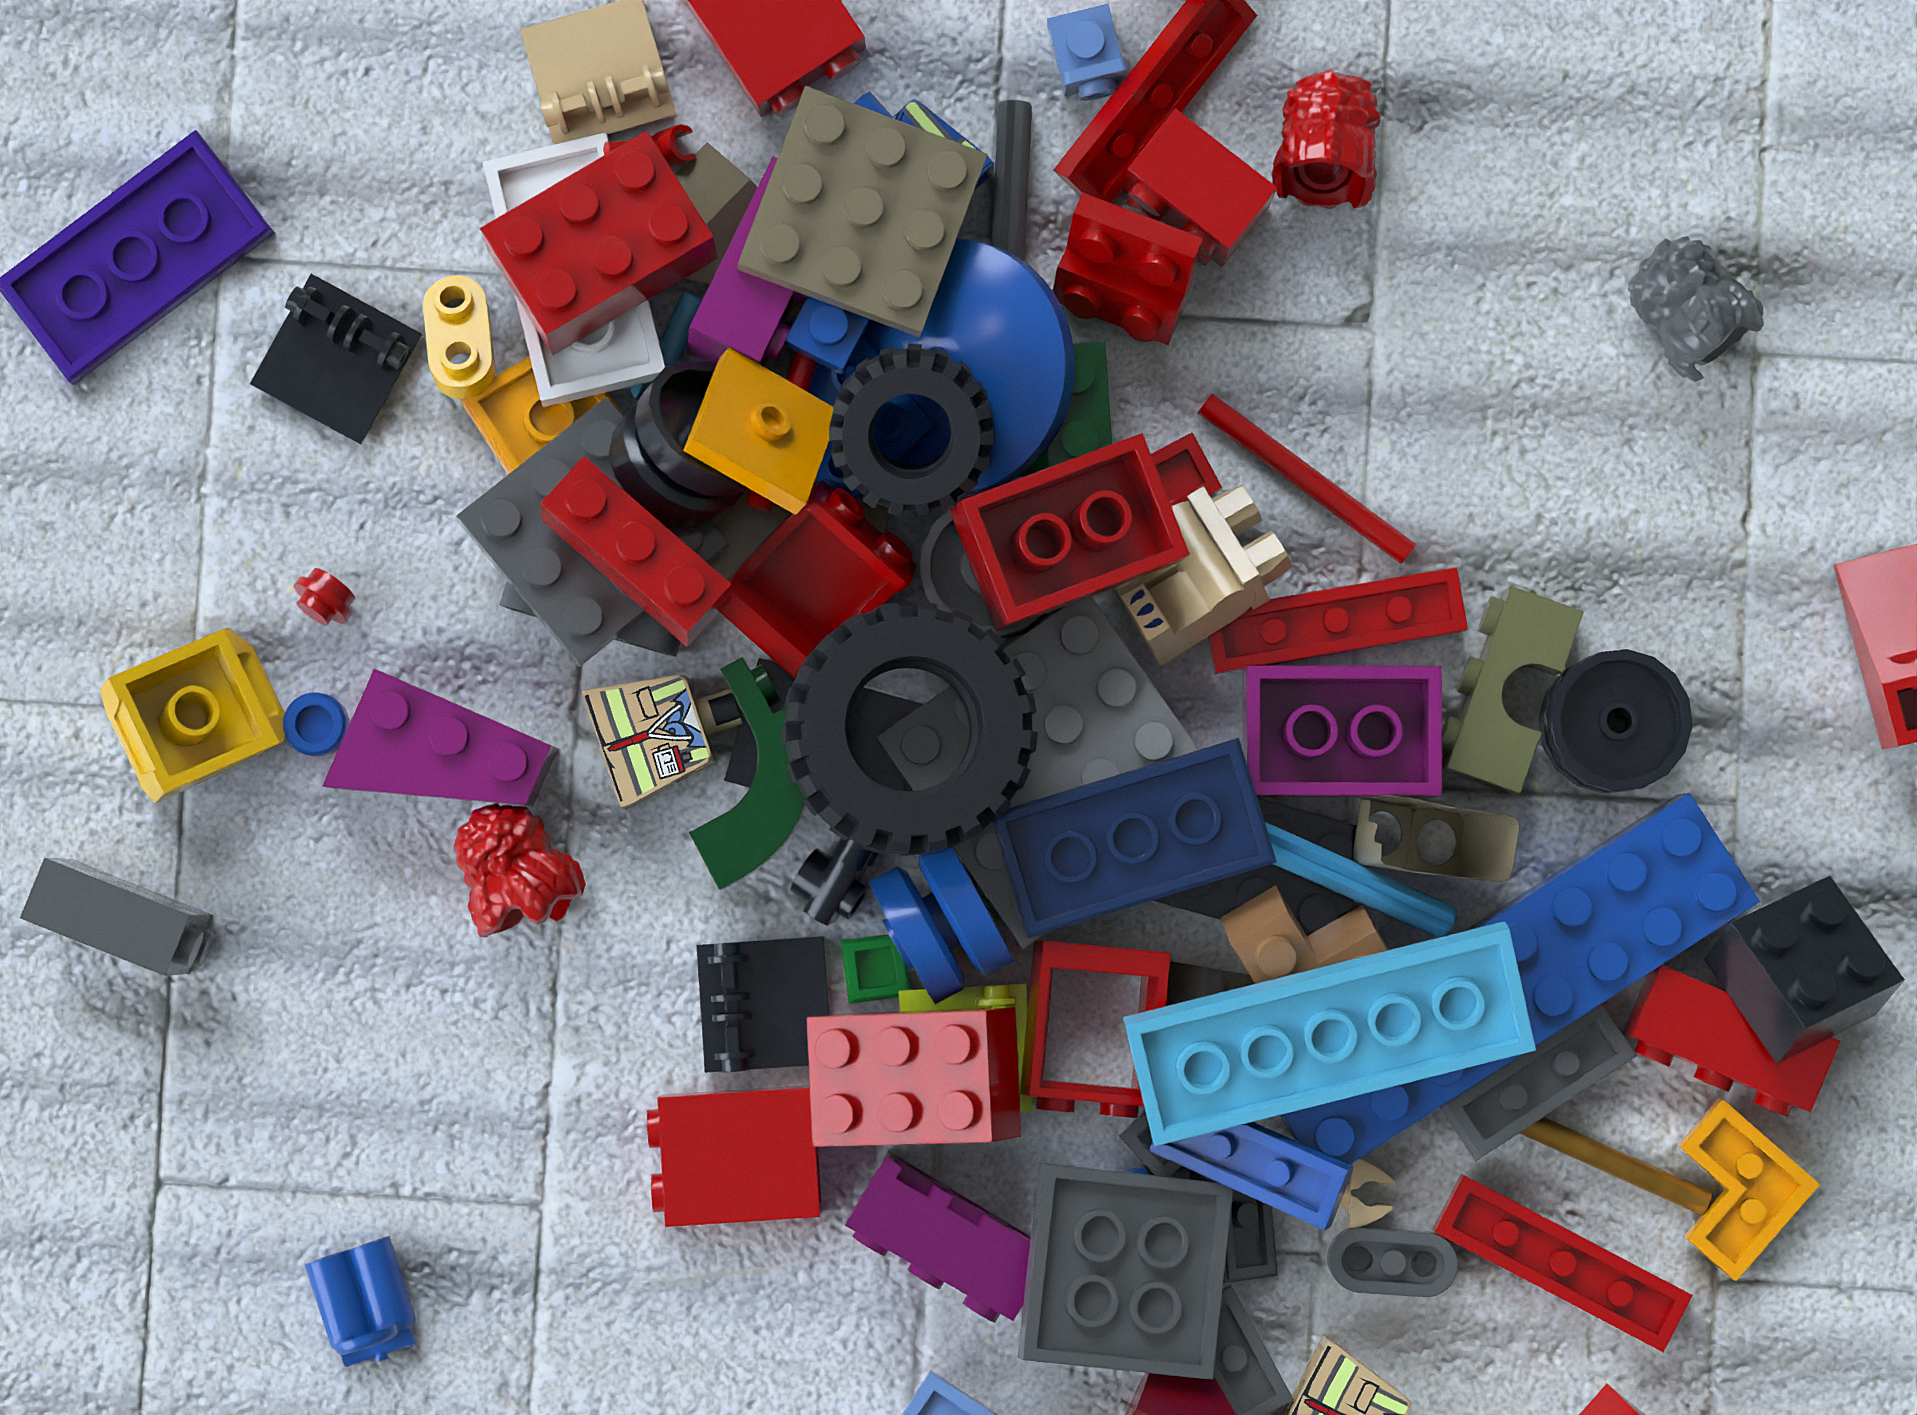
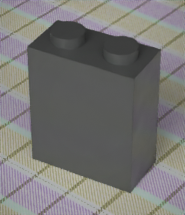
M44 857L20 916V919L164 976L189 974L193 965L201 967L211 950L215 938V931L208 929L212 914L87 864L67 858Z

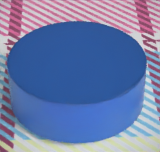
M318 692L306 693L297 697L288 706L283 718V730L289 744L298 752L315 757L326 756L337 751L350 724L345 707L334 697Z

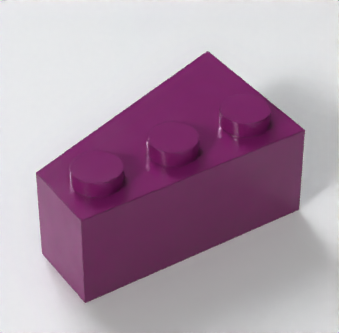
M774 156L689 327L686 353L715 366L728 347L763 367L768 358L776 362L785 346L786 337L792 326L784 323L794 301L804 305L808 297L807 295L737 270L740 256L778 159Z
M374 669L322 787L534 806L559 748Z

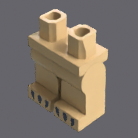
M1243 485L1226 491L1211 499L1203 486L1187 496L1189 501L1171 506L1190 556L1175 565L1112 588L1160 666L1244 614L1250 606L1254 610L1270 601L1264 586L1276 580L1292 567L1285 549L1272 531L1244 547L1237 540V535L1263 521L1258 508Z

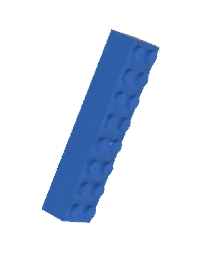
M1690 793L1675 795L1465 931L1503 921L1509 927L1536 1046L1760 901ZM1520 1055L1279 1116L1295 1141L1350 1165Z

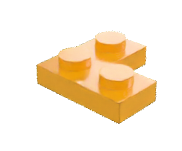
M1721 1098L1715 1101L1677 1145L1679 1149L1725 1188L1683 1237L1734 1281L1740 1278L1820 1186L1814 1178Z

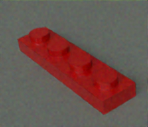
M1186 0L1053 171L1079 197H1081L1083 192L1111 203L1124 186L1127 168L1171 112L1176 108L1182 113L1258 16L1245 0Z
M1454 567L1269 599L1270 601L1254 610L1250 606L1244 614L1208 636L1214 673L1220 674L1243 670L1246 666H1267L1466 632L1468 625L1458 569Z
M1462 1173L1432 1231L1663 1353L1693 1296Z

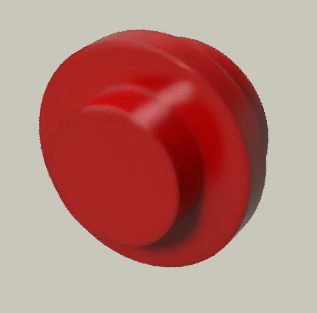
M314 568L308 577H299L293 585L295 591L300 596L296 602L297 606L314 621L325 626L331 620L344 624L351 616L349 607L355 600L354 594L345 584L328 572Z

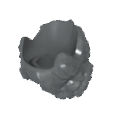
M1688 236L1674 241L1665 238L1655 247L1651 257L1644 259L1640 263L1639 271L1630 280L1627 290L1630 292L1631 306L1635 308L1640 319L1645 324L1650 323L1657 328V332L1663 339L1662 346L1664 347V356L1668 359V364L1681 377H1688L1696 382L1704 379V377L1696 369L1695 364L1703 366L1710 363L1731 345L1740 341L1747 331L1758 332L1764 326L1762 318L1764 314L1763 305L1760 300L1756 299L1752 290H1747L1730 272L1720 265L1716 259V253L1711 250L1710 246L1703 244L1701 240L1690 241Z

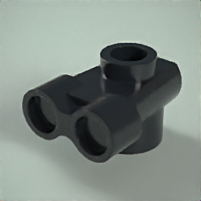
M842 838L839 839L832 852L833 857L816 848L801 866L794 878L790 891L807 901L803 910L807 915L826 926L836 922L840 915L849 920L859 908L868 891V887L862 884L860 880L868 867L873 866L880 853L863 849V845L850 839L843 840Z

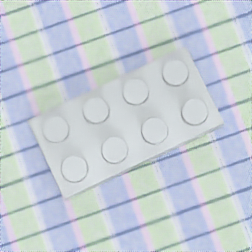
M606 132L482 162L496 218L604 156V143L608 142ZM515 295L543 408L654 381L665 368L648 300L557 354L552 355Z

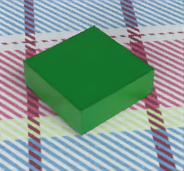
M889 934L840 940L849 1004L898 998L899 991L911 990L909 969Z

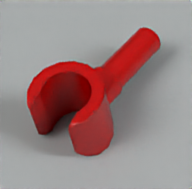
M679 124L651 136L670 168L689 162L696 157V154L684 155L680 153L675 145V138L693 133V130L688 125ZM628 141L605 142L603 147L604 155Z

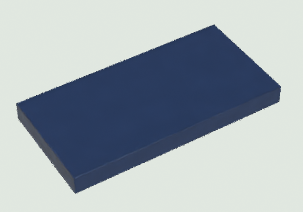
M1239 738L1010 807L999 819L992 822L1027 938L1277 863Z

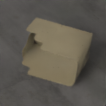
M1393 795L1364 797L1360 799L1353 861L1362 865L1420 874L1505 882L1510 878L1514 867L1519 836V821L1509 815L1444 806ZM1411 806H1413V807H1420V808L1415 809V810L1413 811V813H1412V811H1411V809H1410ZM1381 811L1392 814L1399 822L1401 828V839L1398 847L1394 852L1384 857H1381L1382 844L1375 842L1378 824L1369 820L1372 814ZM1432 820H1442L1449 824L1456 838L1455 850L1452 856L1445 863L1439 865H1432L1423 860L1417 848V838L1421 828Z

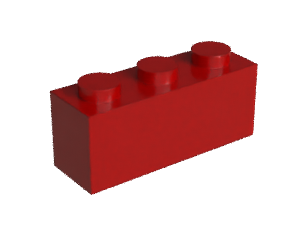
M585 456L578 461L540 503L542 521L686 647L695 640L730 601L732 584Z
M1664 965L1647 974L1622 1033L1638 1041L1634 1050L1636 1054L1667 1067H1670L1674 1057L1697 1066L1693 1078L1726 1092H1729L1733 1082L1757 1091L1752 1103L1785 1117H1789L1793 1107L1808 1112L1812 1111L1840 1044V1040L1831 1037L1777 1064L1727 992Z

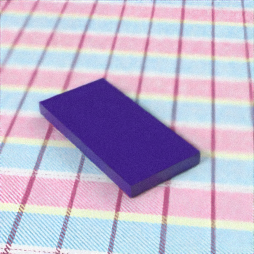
M194 130L0 277V292L67 381L75 385L275 234V232L201 134Z

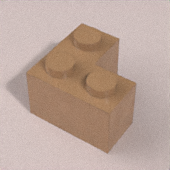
M1276 885L1220 917L1231 946L1255 984L1390 950L1363 904L1307 936Z

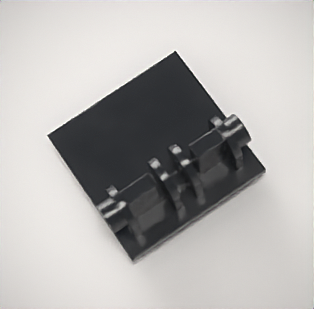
M311 273L304 287L296 286L289 295L285 308L290 312L252 378L250 385L361 445L419 342L422 333Z
M824 936L696 945L704 1072L725 1073L748 1071L751 1069L809 1066L807 1017L829 1015Z

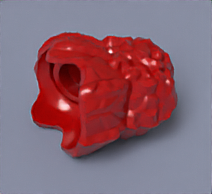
M1331 69L1306 76L1296 82V88L1287 92V100L1282 109L1285 120L1282 123L1281 134L1284 139L1273 161L1272 184L1277 187L1276 193L1279 198L1285 199L1288 195L1294 196L1300 203L1306 206H1321L1332 209L1343 203L1350 202L1353 208L1364 207L1372 199V193L1376 187L1377 171L1374 162L1376 158L1375 128L1379 127L1381 122V116L1376 108L1378 106L1377 99L1371 92L1372 84L1360 77L1344 75Z
M499 803L485 805L473 810L469 822L458 828L457 837L453 845L457 853L456 864L464 872V883L471 888L467 907L480 937H488L489 935L512 928L520 923L524 915L537 925L546 922L549 917L557 922L565 917L571 900L583 895L586 882L579 862L573 860L571 855L561 853L558 849L551 847L550 838L545 832L542 818L539 815H533L528 810V807L500 806Z

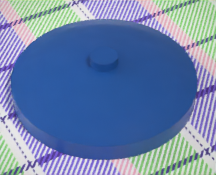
M956 238L920 338L873 320L870 321L863 334L878 355H880V350L894 346L895 350L906 349L908 344H922V349L935 351L936 347L949 352L951 359L958 363L962 360L972 369V375L977 381L981 380L987 391L989 404L992 406L994 441L987 469L985 472L982 471L978 477V485L968 495L1001 486L1026 471L1046 451L1064 421L1070 404L1075 374L1074 348L1068 321L1062 306L1045 280L1030 265L1005 249L984 242ZM910 394L936 427L898 462L906 465H920L936 459L945 451L951 437V424L947 412L936 401L923 395Z

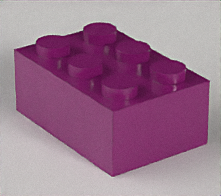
M1246 666L1243 669V753L1257 797H1374L1393 795L1399 797L1434 798L1442 796V666Z

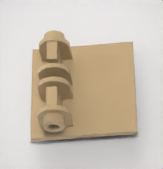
M619 0L520 29L540 97L542 114L546 126L549 128L553 145L605 132L608 136L677 116L643 0Z

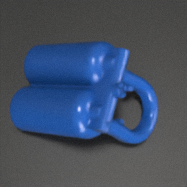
M390 1236L304 1264L329 1343L341 1355L345 1367L375 1358L376 1362L388 1359V1353L406 1347L411 1348L416 1344L412 1330L416 1317Z

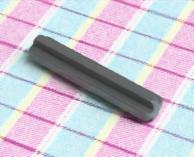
M1004 100L998 105L991 244L1007 250L1024 261L1032 106L1029 102L1022 100Z

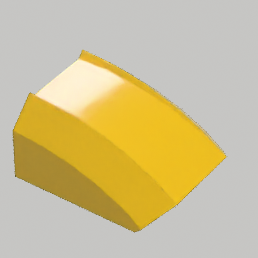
M224 628L108 677L100 688L107 718L111 721L138 777L141 788L154 803H158L215 777L284 742L283 718L285 712L254 647L230 628Z

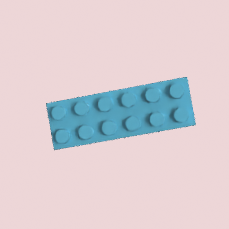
M1505 921L1123 1017L1154 1146L1536 1051L1511 933Z

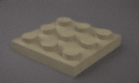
M805 85L740 256L737 270L920 338L988 154Z

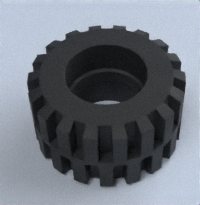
M908 344L906 349L895 350L894 346L880 350V355L871 360L867 357L857 365L856 371L850 377L847 376L834 403L829 426V440L832 442L831 455L835 467H840L844 474L843 481L851 491L856 488L863 494V502L873 508L876 507L877 503L888 507V514L902 516L903 511H916V517L931 515V509L942 506L946 510L956 505L957 498L964 492L968 495L978 485V477L982 471H986L990 461V453L994 441V419L986 389L981 380L977 381L972 375V369L962 360L959 363L949 357V352L937 347L935 351L922 349V344ZM918 394L926 396L941 405L947 412L951 424V437L945 451L936 459L920 465H906L887 457L877 446L873 434L874 419L878 410L885 402L900 395Z

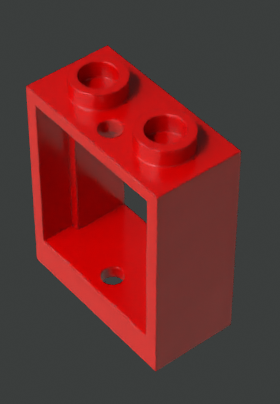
M1034 941L1020 1094L1037 1097L1036 1109L1074 1112L1075 1100L1100 1102L1099 1115L1138 1118L1139 1106H1144L1134 1063L1131 1088L1043 1080L1053 968L1141 976L1138 1013L1166 1006L1171 953L1053 941Z

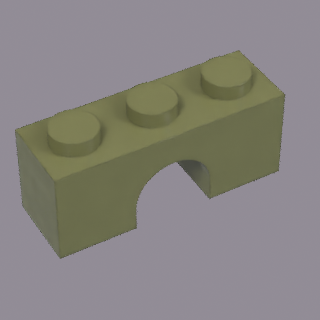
M1513 586L1503 590L1500 599L1490 596L1478 628V632L1487 635L1479 659L1469 656L1457 687V692L1466 695L1459 718L1456 719L1448 716L1442 729V754L1445 755L1442 763L1443 771L1511 795L1521 793L1541 732L1519 725L1509 717L1502 702L1503 685L1507 677L1517 668H1534L1551 675L1562 673L1584 611Z

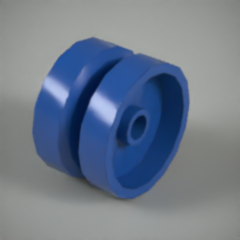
M952 846L941 851L919 855L918 866L932 890V893L923 898L908 872L897 866L869 881V885L886 916V919L882 921L909 971L915 970L935 1005L964 989L965 976L951 950L962 945L976 972L986 977L1015 961Z

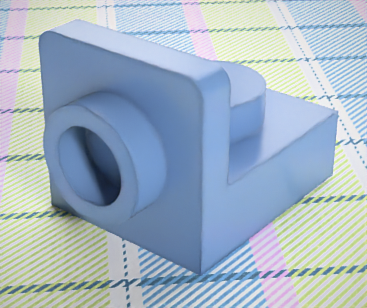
M1109 3L1047 18V27L1064 96L1079 93L1081 101H1089L1112 95L1117 89L1116 84L1122 83L1127 77L1128 69L1125 58L1121 56Z

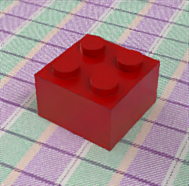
M1176 108L1127 168L1123 191L1130 196L1126 204L1133 212L1159 222L1161 220L1167 225L1203 238L1197 262L1206 266L1210 260H1213L1220 267L1226 264L1267 212L1277 190L1274 184Z

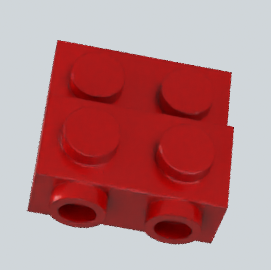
M1082 192L1073 212L1067 246L1057 266L1052 291L1059 303L1077 318L1093 319L1096 317L1122 327L1137 341L1150 342L1155 340L1169 346L1187 304L1203 238Z

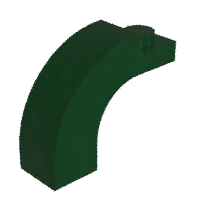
M743 657L720 670L745 715L756 740L758 761L755 777L748 792L737 805L719 817L689 832L719 890H723L744 879L770 861L793 834L806 806L803 803L805 798L797 783L792 784L786 768L789 762L786 747H782L781 727L785 722L786 709L773 714L769 704L779 699L775 688L762 664L750 670Z

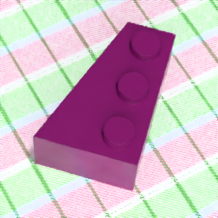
M888 1150L847 1219L845 1226L855 1231L852 1237L880 1255L886 1256L887 1252L890 1251L910 1262L911 1264L907 1270L927 1284L941 1289L945 1282L966 1294L967 1296L962 1303L987 1320L995 1323L1001 1314L1014 1321L1024 1303L1031 1236Z

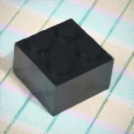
M1831 876L1731 922L1704 958L1777 1064L1875 1016L1905 980Z

